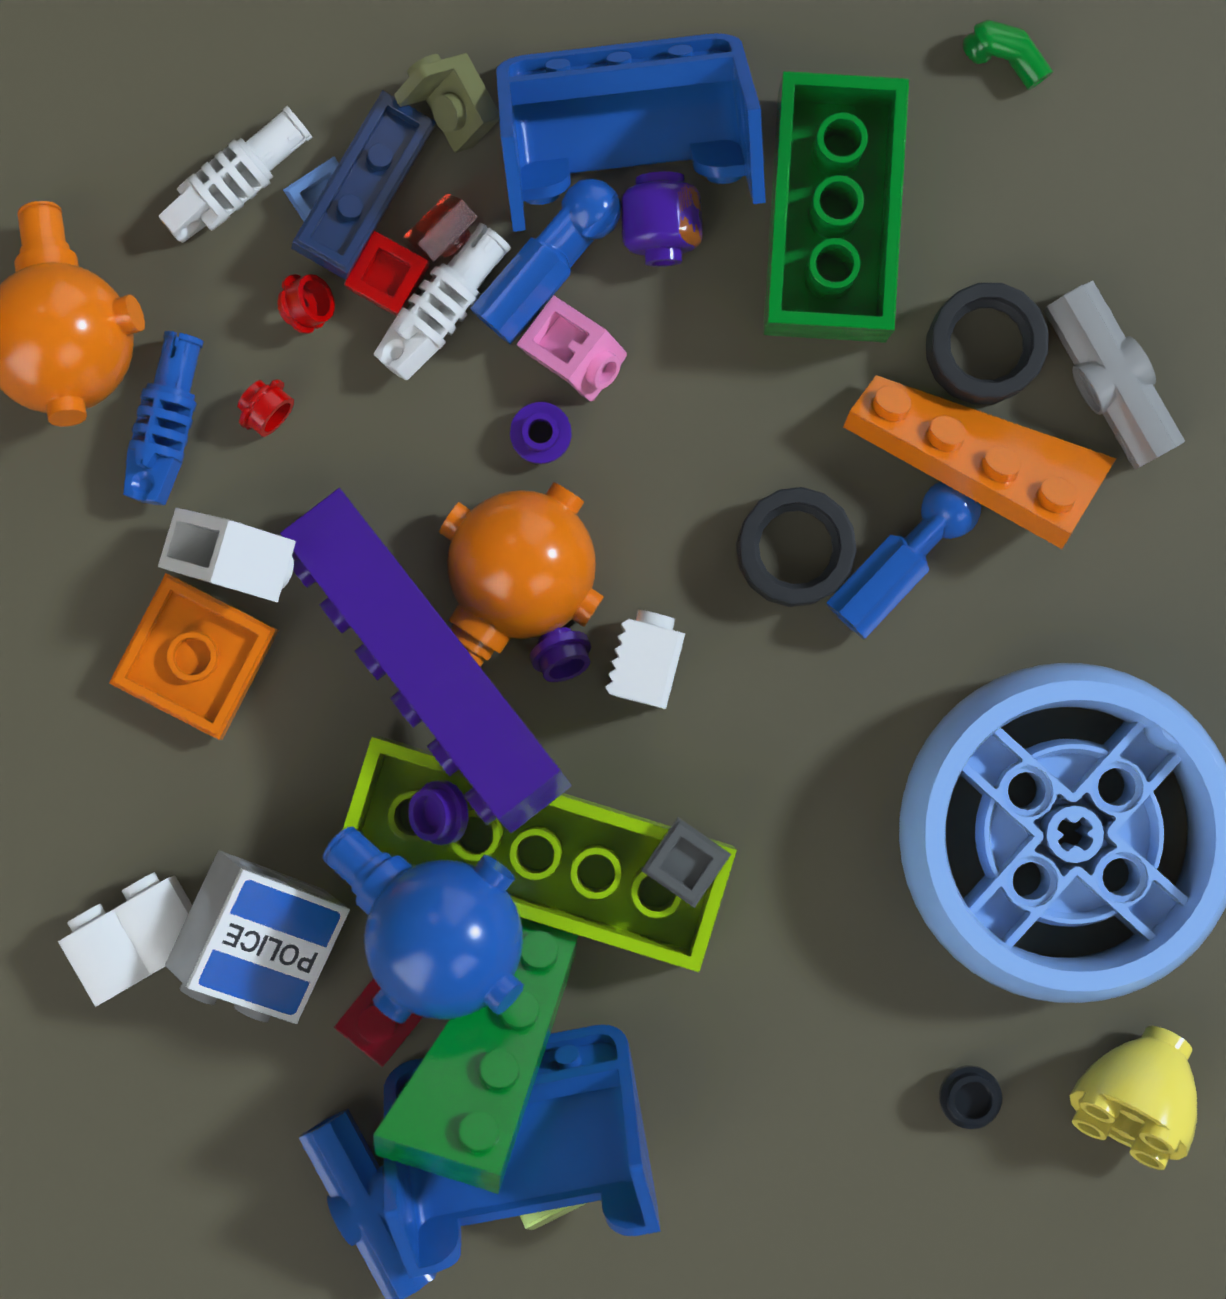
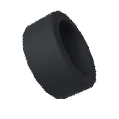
M976 283L957 291L935 314L926 335V359L934 379L951 396L970 404H996L1016 396L1040 373L1048 354V327L1040 308L1023 291L1004 283ZM978 308H994L1006 313L1017 324L1022 335V354L1018 364L1007 375L995 380H980L966 374L956 364L951 352V334L956 323L966 313Z
M804 487L780 489L761 499L742 522L736 543L738 565L749 586L767 601L787 607L812 605L834 593L850 574L857 552L854 527L844 509L825 493ZM801 511L813 515L825 525L831 536L832 554L829 565L819 577L808 583L790 584L778 580L767 571L760 557L759 543L764 528L772 519L785 512Z

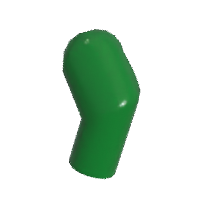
M985 20L976 24L974 32L968 34L963 40V50L973 63H986L992 56L1005 59L1014 69L1027 90L1033 89L1054 72L1030 36L1021 28L992 20Z

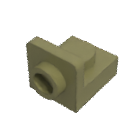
M467 53L441 59L439 54H432L418 60L407 70L409 78L394 94L399 107L426 100L438 127L443 131L454 153L473 148L500 120L499 111Z

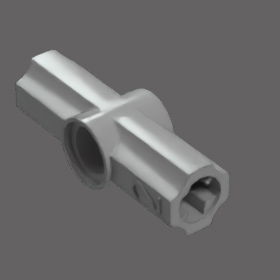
M1093 280L1068 292L1043 309L1075 365L1072 368L1073 377L1082 397L1096 414H1103L1134 470L1185 442L1153 386L1156 382V377L1148 356L1135 339L1131 336L1125 337Z

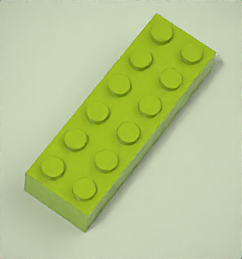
M381 736L371 737L343 830L348 827H355L382 853L386 852L392 857L401 856L411 866L437 860L460 861L476 866L483 855H488L500 862L514 875L515 880L506 891L511 896L520 917L700 972L737 850L734 846L710 839L728 851L731 856L694 908L641 871L671 826L565 793L561 794L513 833H510L497 818L489 825H486L465 798L468 807V824L465 833L454 843L436 845L418 837L411 827L408 810L413 795L420 791L425 784L437 780L452 782L460 789L463 795L473 786L460 769L449 776L429 751Z

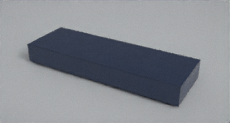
M382 90L294 238L291 249L346 280L433 132L436 121L409 105L399 107L395 97Z

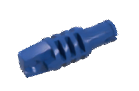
M174 331L164 332V341L154 382L146 384V388H143L141 391V403L136 412L137 420L133 424L132 440H129L123 491V495L131 499L162 506L166 505L185 455L183 452L189 438L187 435L189 429H191L192 415L197 406V403L194 401L195 395L191 394L190 390L200 349L203 348L204 344L203 340L188 334L179 333V337H177V333Z

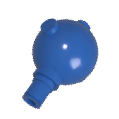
M348 827L342 830L332 839L323 853V861L352 886V892L357 895L356 904L368 914L364 939L365 953L372 975L381 988L374 997L373 1002L382 1013L398 1023H405L412 1013L428 1018L453 1019L470 1015L486 1006L498 1015L506 1011L516 1001L524 988V984L514 976L521 958L523 932L518 910L511 896L506 891L515 880V877L505 866L488 855H483L476 866L453 860L429 861L411 866L401 856L392 857L386 852L382 853L355 827Z

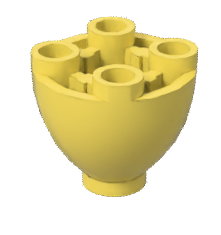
M1148 1026L1145 1028L1141 1038L1128 1041L1107 1052L1086 1070L1069 1095L1071 1105L1076 1110L1072 1120L1073 1125L1084 1134L1095 1139L1106 1140L1107 1136L1119 1143L1130 1147L1129 1153L1133 1158L1157 1170H1164L1169 1159L1179 1160L1186 1157L1194 1138L1197 1123V1092L1193 1073L1188 1063L1192 1053L1191 1045L1185 1039L1167 1029Z

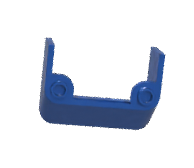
M720 33L521 55L507 59L498 65L496 75L500 132L513 232L526 230L523 201L533 205L552 203L570 187V173L692 160L694 170L698 174L705 176L712 183L728 184L738 181L742 176H746L753 204L766 203L761 107L744 48L739 38Z

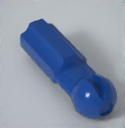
M597 179L579 180L567 189L559 213L537 238L531 237L474 303L471 311L499 337L511 345L571 275L570 268L596 239L604 238L615 230L621 214V202L617 192L606 182Z
M942 482L934 484L923 498L921 506L922 520L906 537L890 535L826 602V605L849 629L864 640L928 573L929 567L926 555L942 538L952 539L961 537L976 526L981 514V504Z

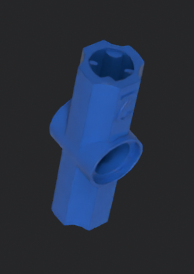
M349 1109L330 1116L302 1133L299 1139L303 1149L308 1154L315 1167V1171L320 1176L329 1193L327 1203L331 1216L346 1242L351 1246L357 1245L384 1298L404 1299L435 1279L437 1273L409 1278L384 1216V1166L379 1167Z

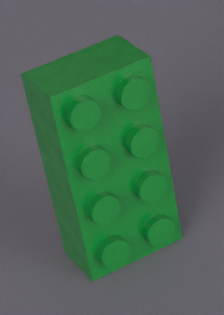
M783 71L777 98L763 335L886 343L894 332L909 79Z

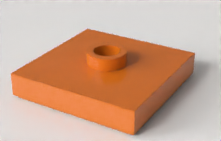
M165 573L109 684L218 740H223L279 630L173 575Z

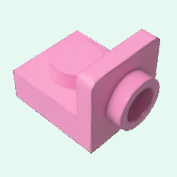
M554 295L517 343L528 356L567 381L581 396L589 401H593L602 389L608 387L615 380L620 366L627 356V352L605 328Z

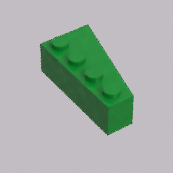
M520 917L523 945L521 958L514 976L524 984L521 994L501 1014L497 1015L486 1006L470 1015L453 1018L448 1021L374 1133L375 1155L496 1194L499 1193L573 966L578 942L577 934Z

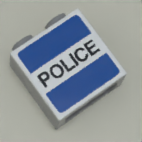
M218 850L165 966L182 982L180 991L195 1000L214 1005L217 998L234 1003V1008L237 1011L255 1020L268 1022L270 1017L273 1016L297 1024L350 909L320 887Z

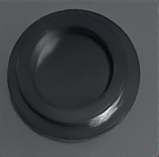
M966 1065L954 1069L944 1078L939 1090V1102L943 1113L953 1124L965 1129H978L991 1123L998 1115L1002 1105V1091L998 1081L987 1070L978 1066Z

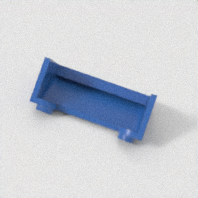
M593 1025L550 1034L498 1194L384 1158V1216L409 1278L434 1274L453 1266L461 1255V1226L600 1200L602 1201L605 1220L608 1226L616 1233L625 1236H639L661 1232L657 1199L630 1047L626 1035L620 1029L611 1025ZM424 1058L405 1062L388 1075L384 1084V1118Z

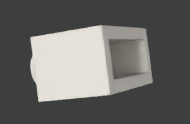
M175 508L158 567L278 602L281 589L287 585L293 572L294 562L292 553L296 541L228 519Z

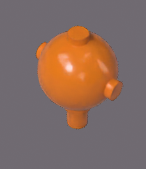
M34 201L21 206L17 212L22 246L19 250V255L14 261L15 273L0 284V390L16 403L31 410L46 413L48 421L52 425L62 427L74 426L86 420V409L105 400L122 382L132 359L134 347L133 334L144 330L145 319L141 306L133 295L128 294L120 297L105 280L91 271L79 267L78 257L74 251L70 250V246L65 239L60 206L49 201Z
M553 482L546 494L525 490L504 492L482 501L472 510L458 502L439 530L441 535L451 541L448 551L447 570L452 592L459 604L448 620L453 623L450 629L480 667L485 660L489 661L495 651L501 654L510 638L529 639L540 637L563 627L571 620L585 627L604 598L602 594L592 589L596 572L595 550L588 530L577 516L584 501Z

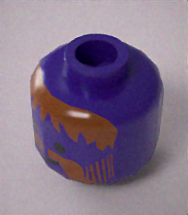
M670 171L641 174L635 178V185L629 187L622 195L621 216L624 246L632 253L644 255L647 266L667 267L679 265L682 263V254L694 250L702 242L700 192L694 185L685 182L683 174Z

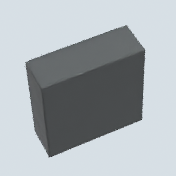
M677 817L641 871L695 908L731 854Z

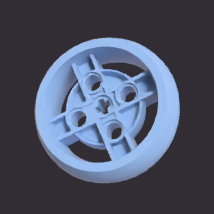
M1055 663L1017 670L999 677L975 690L943 717L919 751L909 773L901 805L899 843L902 865L914 903L928 928L957 961L987 982L1011 993L1035 1000L1055 1003H1084L1107 1000L1145 988L1165 977L1184 963L1209 936L1226 908V762L1203 726L1183 706L1148 682L1125 672L1084 663ZM1058 707L1094 709L1111 714L1124 721L1103 745L1081 739H1056L1024 749L1001 728L1005 724L1028 713ZM1109 769L1117 770L1124 781L1122 795L1112 803H1106L1098 791L1099 779ZM1172 770L1181 788L1187 815L1185 859L1175 886L1157 870L1163 850L1164 827L1160 806L1153 792ZM1025 772L1035 781L1036 795L1027 806L1018 808L1009 799L1008 787L1012 778L1019 773ZM959 775L982 795L976 816L975 841L979 861L985 876L964 899L952 876L946 848L948 806ZM1062 820L1073 823L1080 821L1081 826L1075 831L1082 835V838L1077 845L1065 842L1060 845L1058 843V840L1064 835L1057 830ZM1121 858L1128 867V880L1121 889L1109 892L1104 886L1103 870L1109 862ZM1033 862L1040 871V884L1033 893L1020 896L1013 887V874L1022 864ZM1115 916L1135 934L1113 948L1078 957L1042 956L1014 946L1035 921L1061 927H1077L1098 923Z

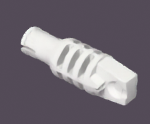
M285 106L280 114L246 142L242 138L237 141L235 139L232 140L228 147L223 151L220 150L214 155L215 158L209 163L206 162L202 165L197 173L190 175L177 188L181 195L159 215V218L178 241L184 243L205 226L213 231L224 223L234 211L242 208L246 201L251 200L257 195L258 191L271 183L269 180L273 175L270 171L304 142L313 138L288 106Z
M480 223L448 265L441 263L439 267L435 266L430 272V275L433 277L430 282L424 280L419 286L422 292L419 295L413 293L409 298L410 307L408 309L401 308L375 350L374 356L398 377L408 380L446 343L443 338L446 334L451 336L457 328L454 324L457 320L463 322L467 317L465 310L468 307L471 308L480 296L477 289L505 254L510 251V245L491 228H487L485 224Z

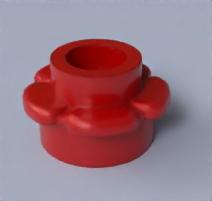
M291 274L282 281L283 291L278 295V310L283 320L296 331L310 334L314 329L321 328L332 317L335 308L334 297L328 284L321 277L314 274H308L303 277L299 274Z
M276 379L267 385L262 380H258L249 386L237 404V408L242 412L239 424L247 430L253 429L262 437H266L278 429L294 406V399L283 391L284 383Z

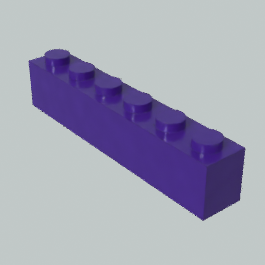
M340 487L280 532L282 537L296 541L294 552L292 553L294 573L307 588L317 581L328 596L319 604L322 610L342 634L352 627L363 642L361 646L354 650L357 656L377 681L387 674L397 686L399 691L391 696L390 699L413 728L422 721L429 728L436 739L430 742L427 748L449 776L459 769L473 786L464 796L486 825H489L497 818L510 833H513L572 787L562 771Z

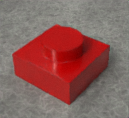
M374 231L344 285L353 293L397 316L402 307L407 308L409 298L416 292L430 267V263L427 259Z

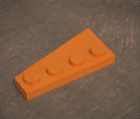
M877 375L851 408L843 428L1060 549H1063L1116 460V458Z

